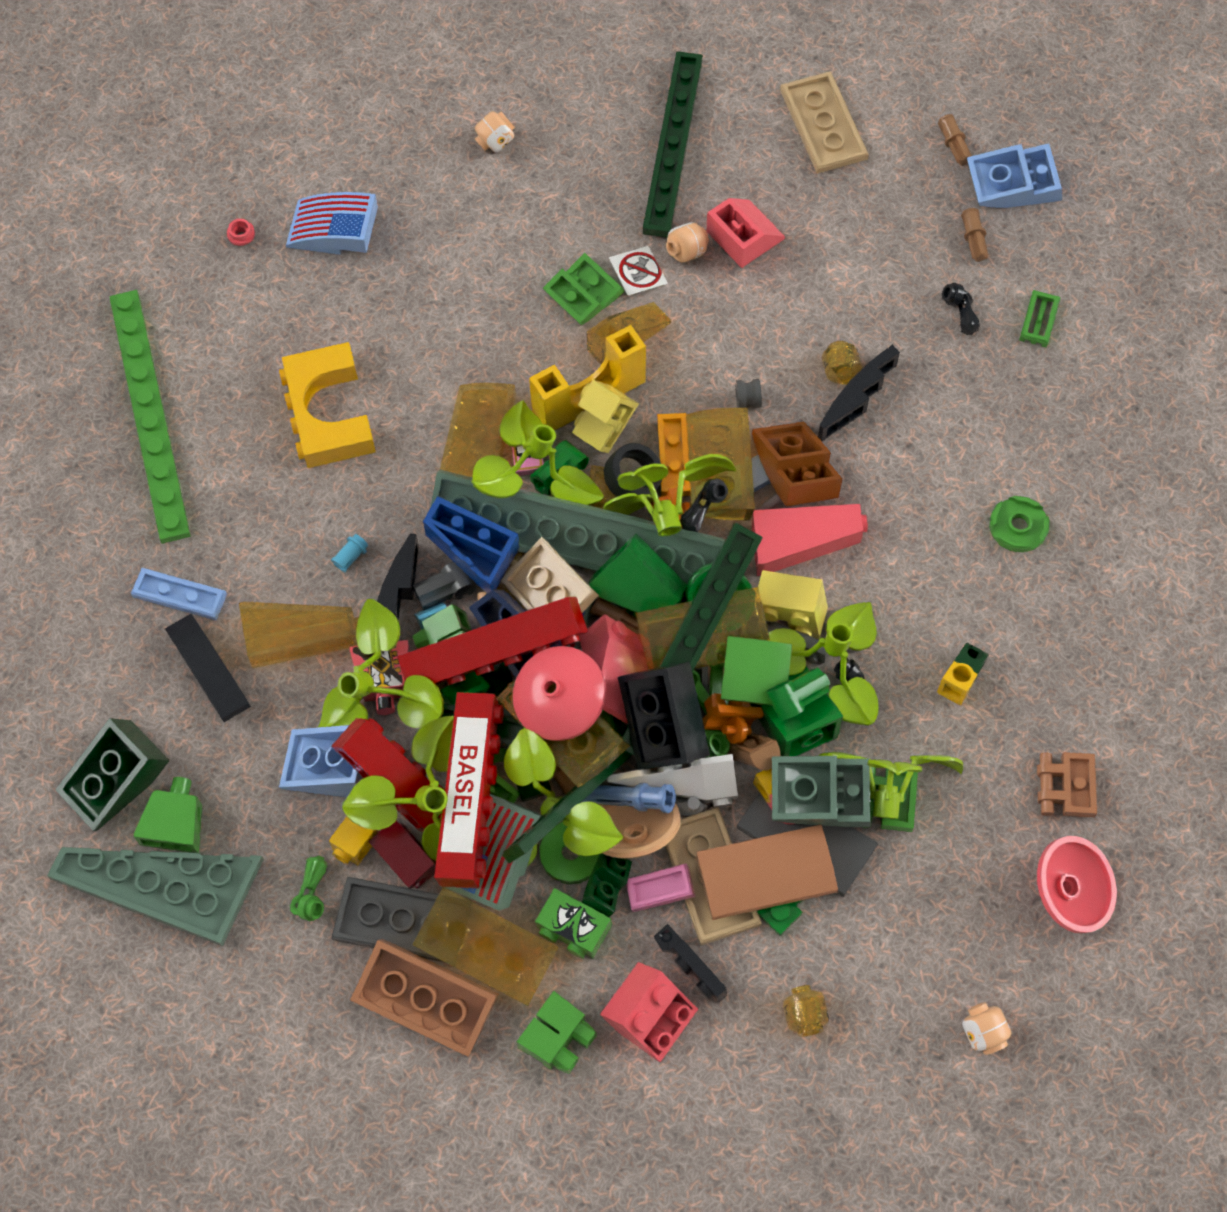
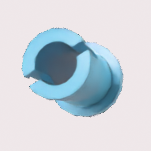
M354 534L353 537L349 536L347 538L348 542L331 559V562L344 573L361 553L365 554L367 552V542L357 534Z

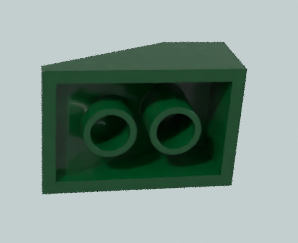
M109 718L55 790L93 831H98L147 789L170 760L131 720Z

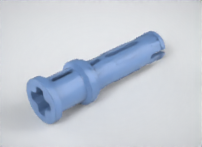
M639 783L635 787L599 785L582 802L591 801L602 805L631 806L642 812L648 809H660L663 813H670L675 806L676 794L671 784H664L662 787H650L647 783Z

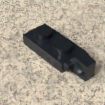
M669 924L665 925L654 935V939L662 952L676 954L678 958L674 961L686 975L692 972L697 977L699 982L696 986L708 1000L714 997L720 1002L727 996L728 992L725 985Z

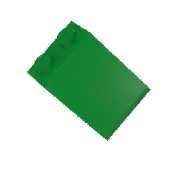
M637 533L593 574L588 582L590 587L599 595L598 597L657 621L665 614L670 617L682 605L680 602L685 598L683 592L687 585Z
M806 666L803 672L789 676V680H794L808 672L809 669ZM827 693L804 706L805 710L800 714L784 721H779L773 706L750 703L752 707L762 708L764 716L761 719L759 718L768 737L777 741L780 756H799L838 738L843 715Z

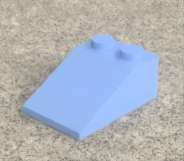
M349 725L292 729L279 788L347 797L355 784L363 779V777L331 746Z

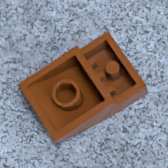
M805 421L752 429L753 440L763 468L773 488L786 507L839 498L843 478L829 463L831 452Z

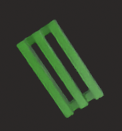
M1033 290L1019 341L1025 342V340L1031 341V344L1036 345V343L1042 344V347L1047 348L1061 297ZM1036 299H1042L1034 331L1029 333L1028 328ZM1050 301L1053 302L1047 327L1044 336H1040L1039 331L1046 305Z

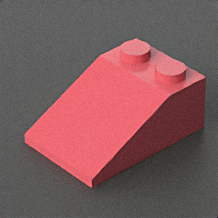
M605 614L587 628L588 633L579 636L582 652L589 655L597 663L603 673L606 684V698L602 710L628 724L618 676L651 669L653 663L650 653L651 646L645 636L636 634L621 621H615Z

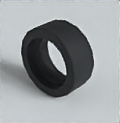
M628 443L621 446L607 459L603 470L605 483L609 490L616 497L628 493L651 495L646 485L636 490L621 488L617 480L619 475H621L619 463L624 458H630L637 461L641 466L661 464L658 456L649 447L640 443ZM662 480L653 482L655 490L661 485Z

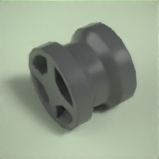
M753 379L748 383L736 380L737 408L744 409L746 406L751 405L755 408H761L762 393L760 380Z

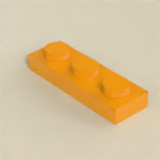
M686 413L657 414L659 460L661 464L668 468V475L661 482V497L666 496L668 488H678L679 472L686 470L685 464L689 462ZM684 480L682 496H691L690 481Z

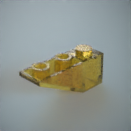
M654 302L608 316L586 331L587 350L602 364L606 356V337L631 325L644 342L668 326L671 320Z

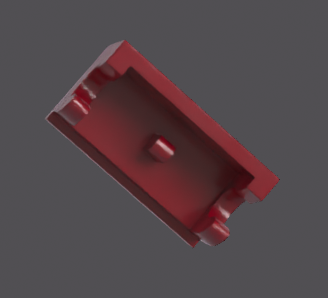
M396 819L392 825L381 829L368 841L409 889L414 886L418 889L435 875L436 861L426 854L420 842L399 820Z

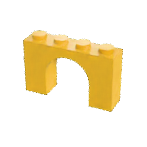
M629 325L606 337V356L603 363L592 375L583 381L569 386L555 364L531 376L529 384L532 412L541 420L542 424L552 427L555 431L574 421L582 411H585V409L578 406L581 400L580 394L583 388L588 383H591L592 380L611 385L623 394L645 383L646 345L634 328Z
M341 343L281 357L284 366L283 369H279L282 386L288 385L289 393H284L288 411L294 410L295 417L290 418L293 434H299L301 441L295 443L299 460L305 459L307 468H312L376 453L367 415L337 422H325L314 418L307 411L311 398L321 389L358 380L350 343Z

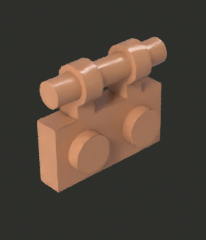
M1063 752L1061 764L1052 763L1051 753H1040L1037 776L1040 777L1041 791L1038 792V803L1041 804V815L1052 816L1054 815V804H1063V816L1095 818L1097 815L1095 754ZM1053 777H1062V791L1053 790Z

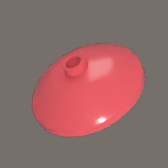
M566 646L551 647L530 658L520 670L513 688V705L519 721L526 729L535 732L543 739L549 741H565L586 732L600 716L606 698L605 679L597 663L581 650ZM556 684V690L553 693H548L549 686Z
M1066 836L1056 839L1045 848L1038 863L1037 885L1042 903L1049 915L1061 927L1074 933H1089L1102 928L1111 918L1117 898L1114 873L1105 855L1092 842L1078 836Z

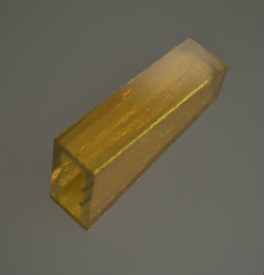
M264 602L239 603L247 656L252 668L358 646L356 628L359 617L355 618L352 607Z

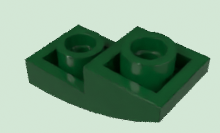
M600 853L589 877L581 902L607 917L615 913L619 892L628 882L632 861Z

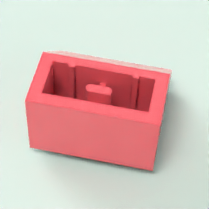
M728 198L707 212L706 232L741 268L785 239V236L750 200Z
M638 962L600 1015L619 1034L655 1060L661 1062L698 1011V1008L662 971Z

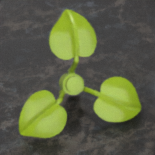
M524 400L518 402L505 414L499 427L500 436L506 444L512 447L522 446L525 449L520 459L511 467L506 459L496 455H487L479 459L473 468L471 483L477 490L490 497L508 498L515 495L523 484L521 477L515 472L521 467L527 457L530 455L532 458L542 459L548 455L550 475L555 479L550 486L553 497L588 506L600 502L604 497L595 482L578 468L562 466L557 474L555 468L556 449L552 448L556 433L552 427L542 424L541 420L529 409Z
M708 454L685 464L686 470L679 472L675 506L670 500L660 501L653 482L662 480L668 475V468L664 464L645 465L635 471L619 475L617 480L619 486L625 490H636L646 485L651 495L624 494L607 501L603 509L629 515L646 506L656 525L658 535L662 537L671 536L682 530L678 515L683 514L681 505L684 480L697 481L725 471L736 472V468L729 458L719 454ZM652 501H654V509L650 504Z
M367 599L364 603L356 628V641L359 649L364 654L374 653V655L361 665L354 666V672H345L340 676L338 686L328 693L324 701L321 721L318 727L350 725L356 718L368 719L367 709L360 701L362 697L370 693L401 696L397 705L398 715L405 725L412 728H421L428 722L443 715L444 703L441 692L437 685L428 677L422 675L409 676L405 680L402 691L399 689L375 687L373 678L363 671L381 657V651L392 650L400 637V625L396 616L374 599Z
M871 602L852 604L834 612L826 624V637L820 638L818 643L809 650H805L806 642L804 638L792 629H775L758 639L792 644L789 676L803 672L806 667L805 657L811 656L821 647H824L830 656H840V682L842 685L832 687L828 695L841 711L843 721L865 726L874 724L879 710L878 698L874 688L861 677H855L848 682L846 680L848 648L854 651L865 650L871 647L876 639L877 627L873 617Z
M454 716L440 717L428 722L413 737L411 755L416 762L427 764L425 771L430 785L421 787L413 798H394L395 788L388 779L377 775L365 777L355 784L342 803V810L345 815L361 827L380 830L389 827L396 821L398 815L395 804H417L421 810L433 812L432 819L435 823L428 825L424 829L422 846L426 854L436 861L442 815L439 818V814H442V810L446 807L448 797L446 792L438 787L439 782L435 780L432 767L436 771L447 772Z
M521 729L506 751L504 769L509 779L515 784L526 786L533 782L534 788L547 796V799L541 805V815H544L563 797H555L554 791L547 790L539 783V781L550 780L554 776L556 769L555 758L550 747L541 736L529 729ZM585 801L575 805L571 812L561 820L565 826H568L563 834V842L570 851L577 855L591 856L603 853L613 848L623 839L622 834L616 828L608 812L595 802ZM537 844L533 846L532 853L527 866H529L536 857Z
M826 752L818 755L836 756L837 759H867L843 752ZM945 755L910 756L909 760L912 761L911 763H893L889 760L869 759L867 765L870 766V799H874L873 816L898 819L900 802H904V794L913 772H922L923 767L918 766L919 764L939 763L962 774L963 761ZM871 767L888 769L887 785H879L878 791H876ZM907 771L898 793V786H893L894 773L900 775Z

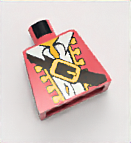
M408 640L398 641L396 646L390 651H381V657L363 670L373 678L375 687L403 691L405 680L397 656L411 652ZM358 646L350 647L354 666L361 665L374 655V653H362ZM370 693L364 696L363 699L364 702L376 701L377 714L389 715L395 712L394 698H400L401 696Z

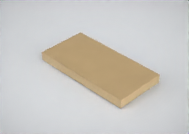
M831 71L780 85L782 96L817 174L868 160L869 154Z
M719 807L682 818L677 834L665 845L672 867L682 864L689 866L695 897L684 899L700 946L762 925L757 910L716 920L711 918L697 866V852L732 844Z

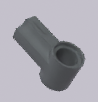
M453 561L444 566L441 573L413 585L414 592L423 610L450 598L462 599L464 594L468 593V595H471L478 588L477 584Z

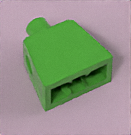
M174 777L170 792L160 790L152 792L133 836L140 846L199 853L202 804L197 796L189 795L192 784L191 780L184 777Z

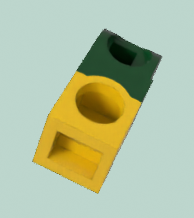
M967 642L943 676L936 693L961 706L989 654Z

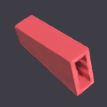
M860 504L753 510L752 532L763 537L755 552L757 576H761L762 570L775 572L861 543L863 532L868 530L866 514L861 515Z

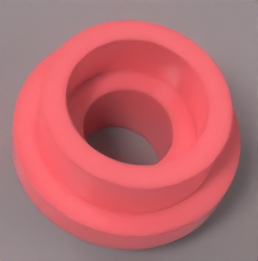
M235 219L229 224L227 237L232 244L244 246L254 239L255 230L253 225L247 220Z

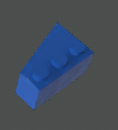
M438 496L423 520L425 535L486 593L497 589L520 548L518 533Z

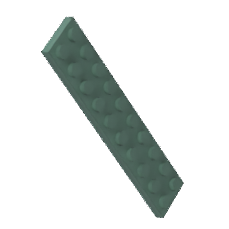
M444 470L437 471L431 501L432 506L438 496L518 533L519 552L527 553L543 537L569 564L596 571L637 533L686 584L696 570L714 561L725 540L684 529L674 535L662 537L658 535L653 521L522 489L508 498H494L477 490L471 483L472 477Z

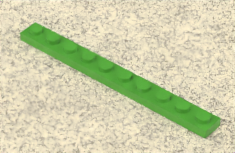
M137 290L112 295L109 297L159 538L162 544L191 537L139 293Z

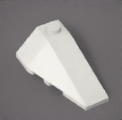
M733 754L701 758L689 763V767L686 768L678 764L659 767L657 772H651V769H641L613 774L607 778L609 785L635 787L639 783H647L650 787H662L664 784H671L674 787L676 797L688 799L696 797L704 803L713 802L714 807L732 805L733 799H738Z

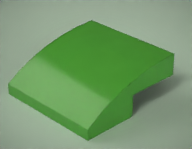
M586 253L567 271L562 268L543 287V290L580 325L588 322L625 292Z
M728 636L721 699L772 706L766 691L789 680L792 644Z

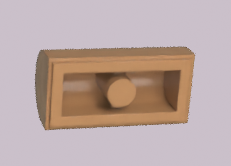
M751 732V735L746 736V739L741 744L729 742L730 747L727 755L733 754V760L760 770L772 769V757L780 756V749L776 740Z

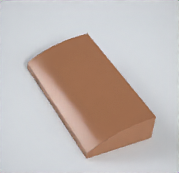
M821 824L697 852V866L712 920L838 892L834 868Z
M379 939L350 1001L469 1057L496 1003L499 993L389 941Z

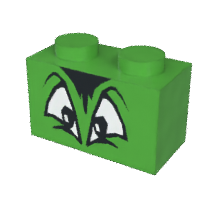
M556 888L553 889L535 920L537 928L540 929V936L552 943H556L557 939L569 945L567 950L581 959H584L585 955L594 958L612 927L611 918Z

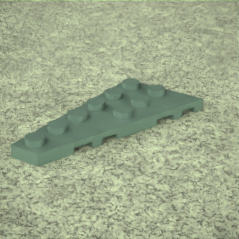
M62 847L47 876L50 880L223 946L264 859L262 856L257 855L238 857L233 854L215 856L188 852L150 851V853L134 852L133 850L101 851V849Z

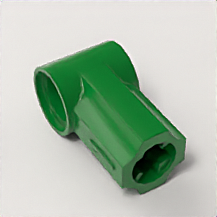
M564 440L555 447V468L557 474L562 466H572L579 470H584L587 467L589 457L569 441ZM547 460L530 475V481L540 494H551L550 486L555 479L550 475V463Z
M813 668L794 680H788L766 691V694L779 721H784L800 714L805 710L804 706L830 692V681L827 675L819 668Z

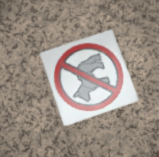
M649 246L609 257L627 295L668 284Z

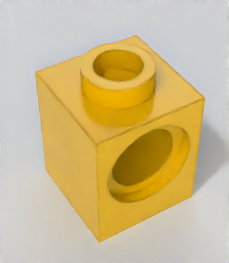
M346 816L329 839L332 850H334L332 855L346 865L351 861L359 866L372 848L368 841L379 831L361 827Z

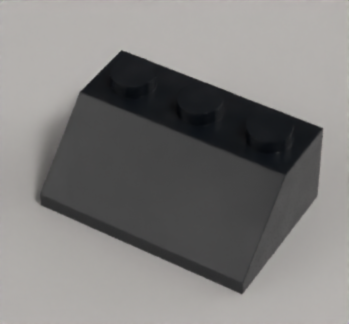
M690 662L618 676L638 770L686 764L710 755Z

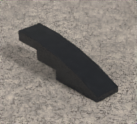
M893 344L861 369L833 401L819 426L818 438L821 441L867 412L869 397L882 389L884 374L897 366L900 352Z
M416 534L408 536L394 558L377 599L378 603L389 609L396 616L398 622L401 599L413 600L414 597L413 585L415 584L419 549Z
M192 613L165 628L223 722L251 707Z

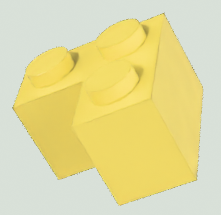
M592 380L581 391V400L578 406L585 409V411H582L575 419V428L572 433L597 450L609 453L639 403L611 385Z
M762 570L754 600L757 616L771 622L778 620L787 621L789 628L820 639L828 608L823 580Z

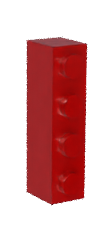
M356 718L331 747L363 778L377 775L388 779L395 788L394 798H413L421 787L430 785V781L425 777L427 774L425 769L415 761L411 763L404 756L406 753L405 749L396 741H389L382 734L384 729L380 724L371 718L368 720ZM395 804L397 811L418 831L423 832L428 825L435 823L432 819L433 812L423 811L417 804Z

